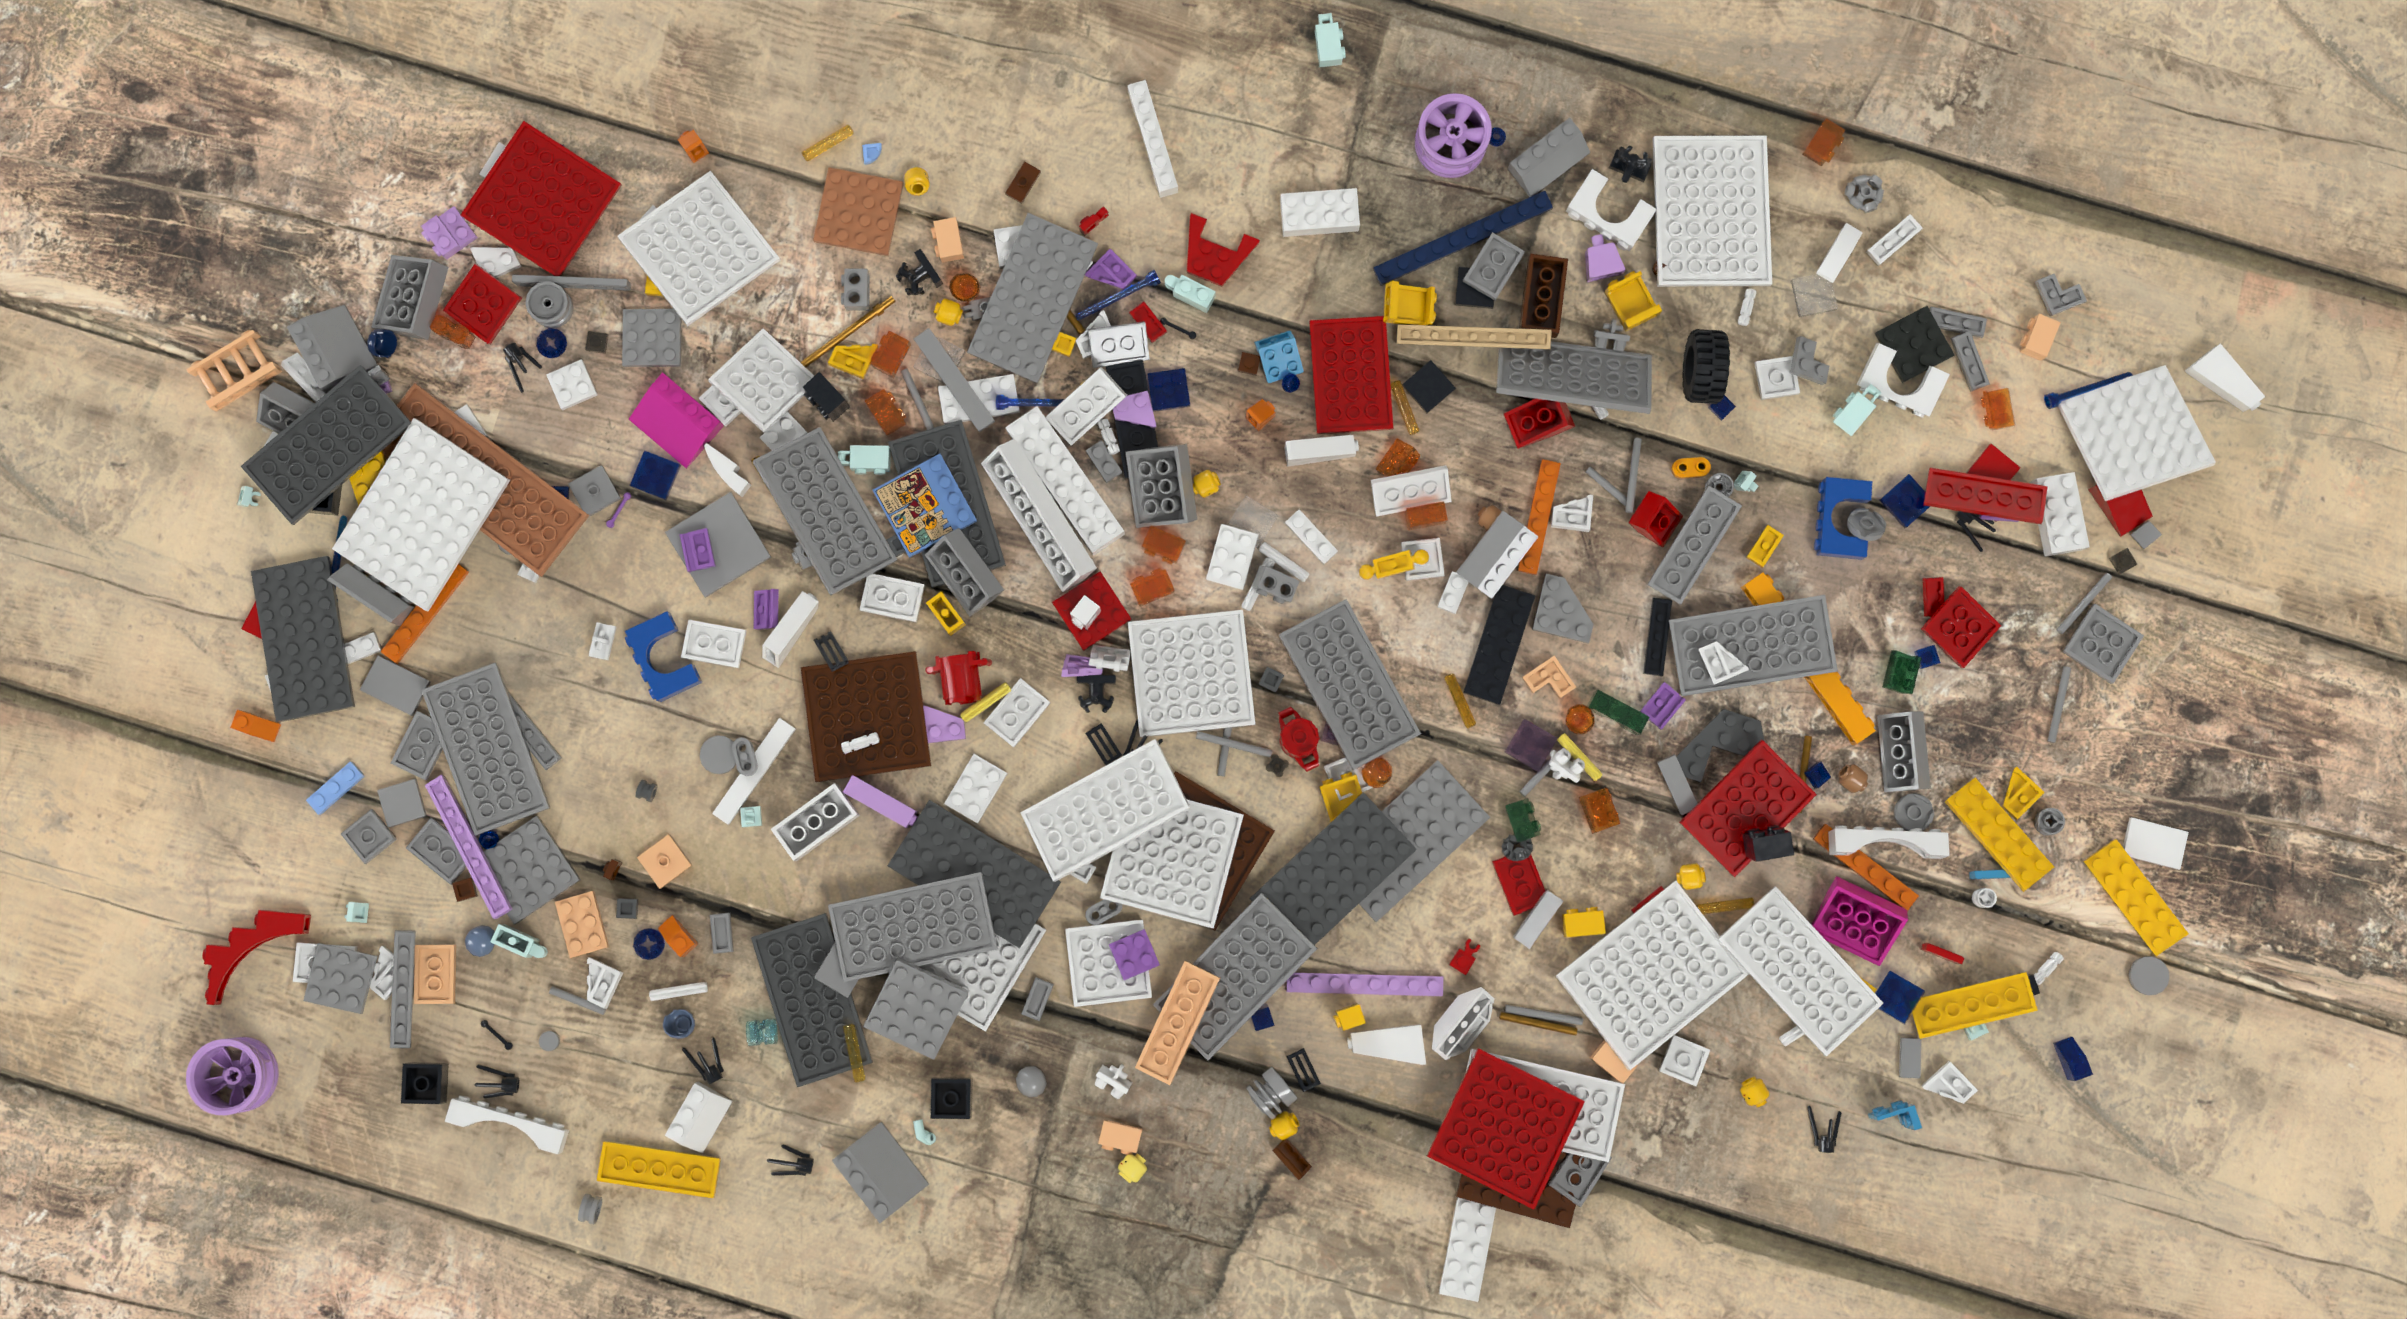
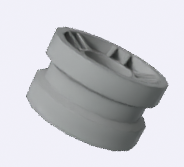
M1716 473L1707 480L1705 490L1708 486L1717 490L1716 485L1719 483L1722 488L1719 492L1727 497L1734 490L1733 480L1727 474Z
M2055 808L2042 809L2034 818L2036 830L2046 836L2061 832L2065 825V817L2062 812ZM2049 818L2052 820L2051 825L2048 822H2046V820Z
M585 1194L579 1208L578 1221H588L589 1224H596L602 1207V1197L596 1196L594 1198L590 1194Z

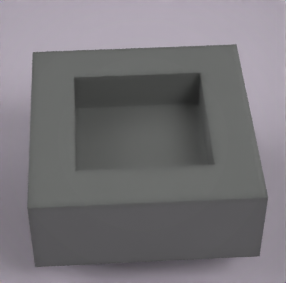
M897 534L886 540L896 558L906 552Z
M1267 667L1259 685L1276 693L1284 675Z
M617 899L616 918L637 919L638 899Z

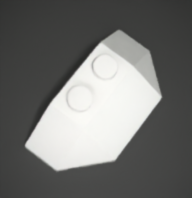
M1482 987L1458 995L1434 1025L1432 1049L1445 1060L1466 1052L1490 1022L1492 1004L1495 998Z

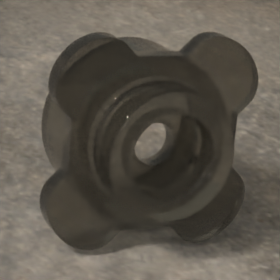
M1275 754L1271 757V762L1266 765V770L1275 773L1276 777H1282L1283 771L1289 766V763Z

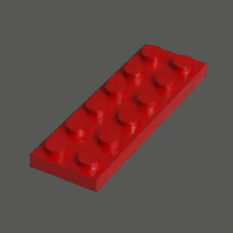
M1929 468L1923 505L2042 524L2048 486Z

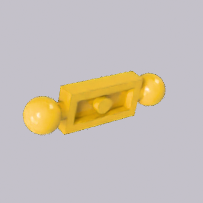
M1420 549L1412 555L1411 551L1407 550L1374 559V566L1369 564L1362 565L1359 569V575L1361 578L1368 580L1376 573L1377 579L1414 570V563L1419 565L1426 564L1429 560V554L1427 551Z

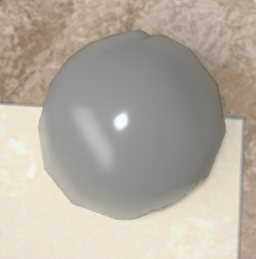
M1027 1066L1021 1069L1016 1077L1018 1090L1029 1098L1038 1097L1042 1094L1047 1084L1043 1072L1035 1066Z

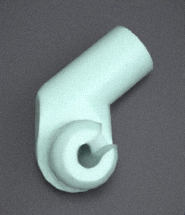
M923 1119L913 1121L916 1139L926 1145L933 1144L936 1141V1136L924 1129Z

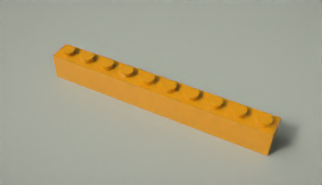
M1764 572L1741 587L1753 606L1783 602L1785 599L1783 594L1772 585L1774 582L1768 574L1765 575ZM1838 672L1804 677L1852 745L1858 744L1876 731L1873 721L1862 712L1863 707L1852 698V692L1849 687L1843 685L1840 681L1841 676Z

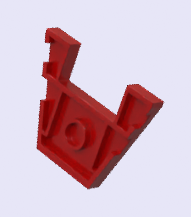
M1191 213L1187 273L1222 287L1242 262L1247 259L1254 248L1259 245L1260 240L1244 234L1238 250L1233 251L1200 238L1207 219Z

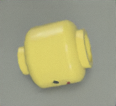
M1138 1153L1135 1156L1133 1154L1126 1155L1118 1165L1120 1171L1118 1174L1129 1183H1136L1147 1171V1167L1144 1164L1146 1160Z

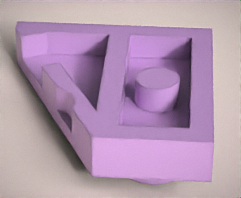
M1148 391L1128 395L1113 408L1115 420L1128 421L1137 425L1150 426L1151 428L1157 427Z
M1066 654L1061 677L1102 675L1103 668L1096 669L1095 666H1089L1090 657Z
M923 706L928 743L966 739L963 719L928 706Z

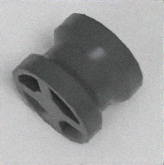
M642 779L637 787L635 797L639 799L645 798L646 801L652 802L658 785L654 783L648 784L646 780Z

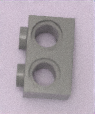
M845 269L844 275H841V285L844 286V293H841V304L844 305L847 311H869L870 273L868 269ZM853 277L860 278L857 284L850 283ZM854 295L860 296L859 301L856 303L850 302L851 297Z
M1260 565L1251 587L1257 589L1256 593L1266 597L1267 594L1273 596V601L1283 604L1284 602L1292 601L1300 581L1268 566ZM1266 577H1268L1269 579V585L1267 587H1265L1263 583ZM1282 585H1285L1286 591L1282 595L1280 588Z

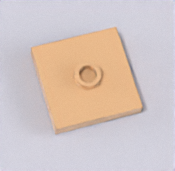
M670 834L637 857L659 889L666 886L692 866Z

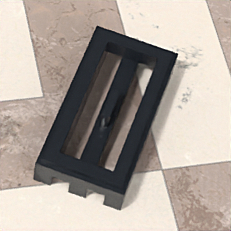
M831 631L826 636L822 635L819 640L817 638L814 639L817 648L832 672L849 663ZM831 639L843 660L842 662L839 661L828 640ZM822 643L826 645L828 651L830 652L831 656L836 662V665L833 666V664L831 663L829 657L827 656L826 652L821 646Z
M1102 723L1085 733L1105 765L1112 763L1122 756ZM1099 729L1102 730L1117 755L1113 756L1098 733ZM1094 733L1109 755V760L1105 758L1091 734Z
M1304 1048L1286 1056L1303 1092L1321 1084ZM1300 1054H1303L1304 1059L1315 1079L1314 1083L1311 1082L1305 1070V1067L1299 1057ZM1294 1057L1296 1058L1303 1072V1075L1308 1083V1086L1306 1087L1294 1065V1062L1292 1060V1058Z

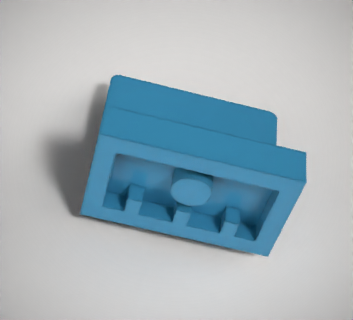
M1291 331L1254 342L1268 383L1304 372L1296 340Z
M1902 1100L1891 1103V1107L1884 1108V1106L1872 1109L1873 1112L1868 1114L1869 1118L1877 1121L1898 1115L1900 1124L1904 1125L1905 1128L1911 1130L1922 1128L1915 1105L1903 1102Z

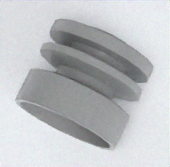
M1271 1066L1262 1074L1266 1082L1264 1085L1255 1080L1254 1083L1259 1089L1255 1091L1251 1085L1247 1086L1246 1089L1250 1094L1251 1100L1259 1110L1273 1120L1276 1117L1271 1110L1273 1107L1281 1113L1282 1110L1278 1104L1282 1101L1289 1107L1298 1097Z

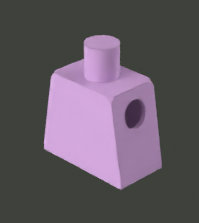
M1602 235L1591 237L1593 247L1587 248L1585 252L1587 283L1623 275L1625 267L1615 244H1604Z

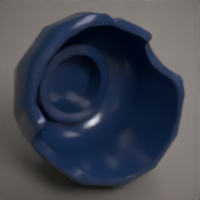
M375 329L368 337V350L373 356L389 358L396 350L397 337L393 331Z

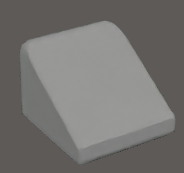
M2150 521L2144 522L2131 534L2132 538L2143 549L2162 535Z

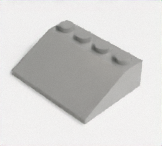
M391 255L371 327L374 329L390 330L395 334L428 340L449 267L430 259Z
M345 305L303 317L287 327L316 383L324 393H328L359 365L363 366L367 372L378 366Z
M1187 444L1126 452L1136 528L1183 524L1197 520Z
M882 1122L832 1160L879 1223L883 1222L929 1185Z

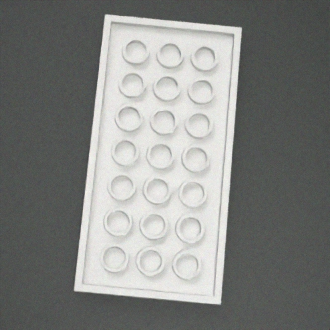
M1154 739L1020 813L1052 880L1056 882L1191 808L1158 741Z
M1776 886L1718 938V941L1824 1056H1828L1883 1004L1877 995Z
M1475 1049L1470 1051L1467 1069L1475 1055ZM1489 1053L1585 1101L1562 1152L1609 1162L1625 1084Z

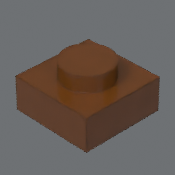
M1242 352L1238 372L1257 376L1260 356Z
M616 859L608 861L603 869V872H605L603 877L614 880L622 862Z
M473 878L452 883L457 902L478 897Z

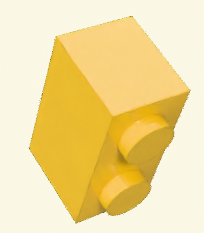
M942 592L926 602L950 636L966 625Z
M1598 907L1586 908V912H1578V909L1566 910L1567 914H1562L1564 937L1606 934L1603 910L1598 911Z
M1358 1003L1336 1010V1015L1333 1016L1336 1026L1338 1028L1341 1027L1343 1031L1366 1023Z

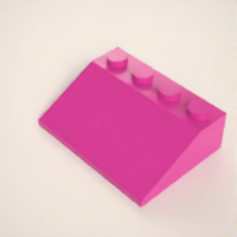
M663 372L649 387L629 418L634 425L686 469L704 450V445L706 443L709 444L724 427L715 416Z
M1836 876L1821 903L1812 926L1826 941L1880 966L1907 923L1908 912L1906 909Z

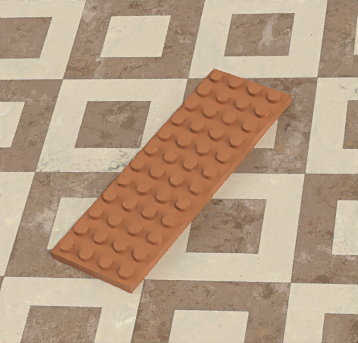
M414 383L397 405L410 421L413 418L418 419L510 479L480 531L542 577L590 515ZM405 431L383 449L386 459L390 457Z

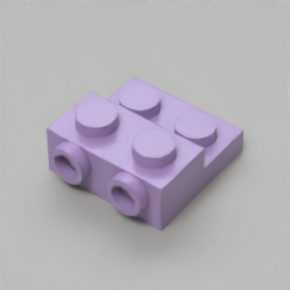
M455 206L438 217L436 215L421 225L424 230L421 234L428 242L430 240L435 245L432 247L434 252L439 257L442 255L446 260L478 238L465 219L460 216V212Z

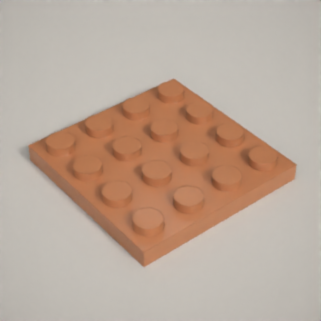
M828 168L813 241L889 256L904 185L903 181Z

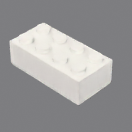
M1357 188L1285 193L1280 196L1283 237L1359 231L1360 220Z
M2075 472L2036 478L2031 481L2030 484L2048 486L2043 522L2038 524L2044 556L2082 551L2089 548Z
M834 783L774 826L771 831L792 860L798 861L860 815L838 784Z

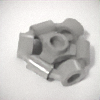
M1864 174L1855 177L1852 182L1847 183L1845 195L1848 196L1849 203L1857 210H1864L1865 213L1872 212L1882 202L1884 190H1882L1881 184L1883 182L1876 175L1866 176ZM1867 181L1876 190H1873L1870 186H1868ZM1857 185L1859 187L1858 195L1853 196L1855 186ZM1866 199L1874 200L1873 202L1863 205V201Z

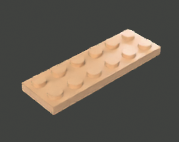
M1184 961L1135 1066L1136 1069L1168 1085L1172 1084L1221 979L1220 977L1188 961Z

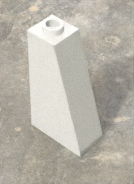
M2221 343L2213 347L2185 370L2192 378L2242 412L2249 409L2251 411L2255 410L2261 405L2260 401L2265 397Z
M1353 435L1286 441L1284 450L1287 467L1355 457L1356 451H1359L1358 440H1354Z
M802 591L762 645V658L777 668L780 667L818 609L819 601H817L813 594H806Z
M1420 1024L1350 1032V1037H1347L1348 1049H1352L1353 1053L1420 1065L1426 1064L1422 1027Z

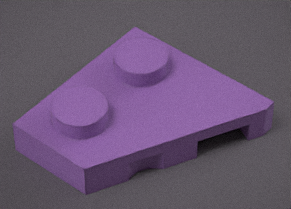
M1109 249L1085 274L1088 278L1121 289H1125L1137 277L1112 249Z

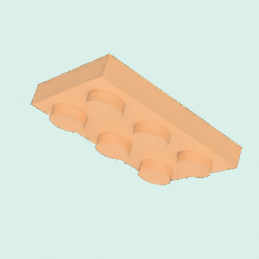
M594 891L555 902L570 958L609 947Z
M415 945L414 1004H455L456 945Z

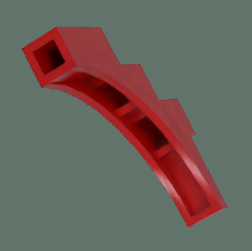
M258 910V914L255 915L254 919L256 929L232 927L228 937L230 946L206 945L202 958L205 965H211V969L208 971L209 988L205 992L206 1005H221L224 990L232 973L251 951L263 943L278 937L292 934H309L311 915Z

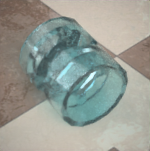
M764 1019L762 1023L759 1020L747 1021L746 1038L748 1046L761 1045L762 1042L765 1045L777 1044L778 1030L776 1019Z

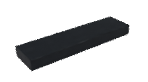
M1652 598L1643 674L1661 677L1664 675L1672 600Z

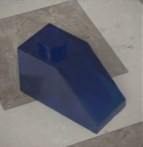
M2072 1036L2053 1043L2067 1080L2077 1081L2093 1075L2086 1055Z

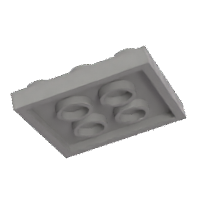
M623 309V367H681V318L674 309Z
M2093 604L2062 652L2108 683L2113 684L2144 635L2097 604Z
M318 943L303 1001L363 1014L377 956Z

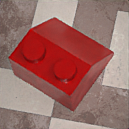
M1648 491L1628 523L1638 533L1663 548L1683 518V515L1666 497Z

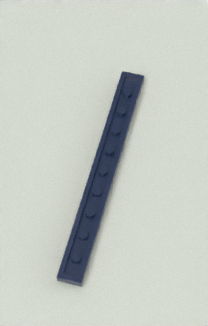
M1543 191L1373 267V271L1380 286L1483 241L1489 238L1492 232L1494 234L1501 233L1553 209V206L1546 191Z

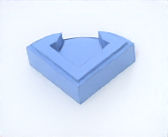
M881 143L862 145L864 164H871L880 156L882 151Z

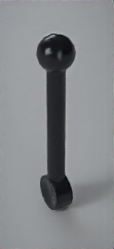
M1166 318L1160 319L1162 325L1166 324L1188 335L1192 340L1197 336L1194 331L1189 332L1168 322Z
M487 1020L481 1021V1026L486 1027L505 1045L506 1050L513 1048V1044L507 1042L490 1027Z

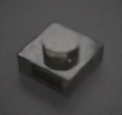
M588 331L585 350L606 354L609 335L607 333Z
M2128 548L2109 558L2118 574H2122L2137 565Z

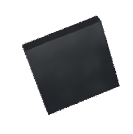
M1459 267L1455 305L1493 309V299L1463 282L1470 268Z
M1432 360L1402 384V387L1426 414L1456 390V387Z

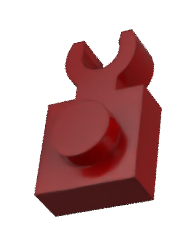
M1102 207L1095 215L1084 217L1080 221V232L1086 236L1097 227L1101 221L1109 216L1107 209Z
M1471 939L1466 940L1465 950L1463 951L1459 948L1449 963L1451 967L1464 975L1468 973L1476 960L1471 955L1480 949L1479 944L1474 949L1469 947Z

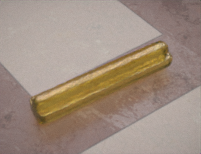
M846 125L802 151V155L806 161H810L850 137L854 132L850 125Z
M1394 381L1391 383V388L1410 435L1417 434L1419 428L1401 381Z
M1451 673L1445 676L1444 679L1466 728L1475 726V719L1455 674Z
M1750 897L1697 904L1696 907L1702 914L1748 909L1755 904L1754 899Z
M845 1025L843 1029L854 1082H862L866 1078L855 1025Z

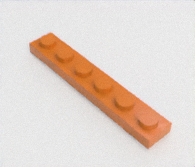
M1541 460L1527 528L1536 534L1538 538L1519 562L1517 569L1519 572L1537 575L1561 463Z
M458 564L430 610L425 611L416 606L381 650V653L398 664L465 579L469 571Z
M1823 824L1813 840L1829 852L1828 832L1833 829L1827 824ZM1860 850L1848 856L1833 855L1886 897L1907 911L1919 897L1918 894Z

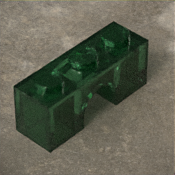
M1600 690L1594 691L1586 709L1601 717L1620 724V727L1635 735L1642 733L1649 719V716Z

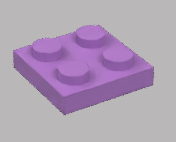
M1145 929L1109 944L1123 980H1127L1160 965Z

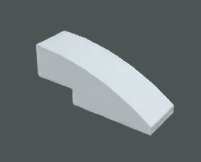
M1846 223L1830 247L1816 274L1833 283L1863 232Z
M706 443L704 447L714 469L732 490L743 497L751 487V484L737 474L740 467Z

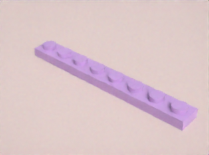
M438 776L425 784V787L492 918L498 919L513 908L445 776Z
M1294 973L1287 980V992L1443 996V976Z

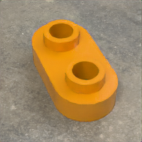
M1703 457L1681 458L1672 464L1671 471L1679 479L1699 478L1706 476L1710 472L1711 464ZM1698 464H1703L1704 470L1699 469ZM1679 465H1684L1685 471H1681Z

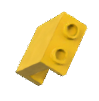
M1632 271L1624 276L1625 279L1621 281L1616 279L1610 282L1605 290V294L1625 332L1660 315L1662 312L1660 305L1655 304L1643 282L1641 271L1637 273Z
M1398 281L1387 283L1385 285L1383 322L1402 325H1432L1436 318V312L1434 311V304L1437 299L1435 287L1421 288L1399 285Z
M1352 772L1340 775L1341 779L1336 781L1333 778L1322 781L1323 785L1319 786L1331 822L1362 794L1357 775H1352ZM1335 789L1339 791L1341 797L1349 793L1354 795L1339 801Z

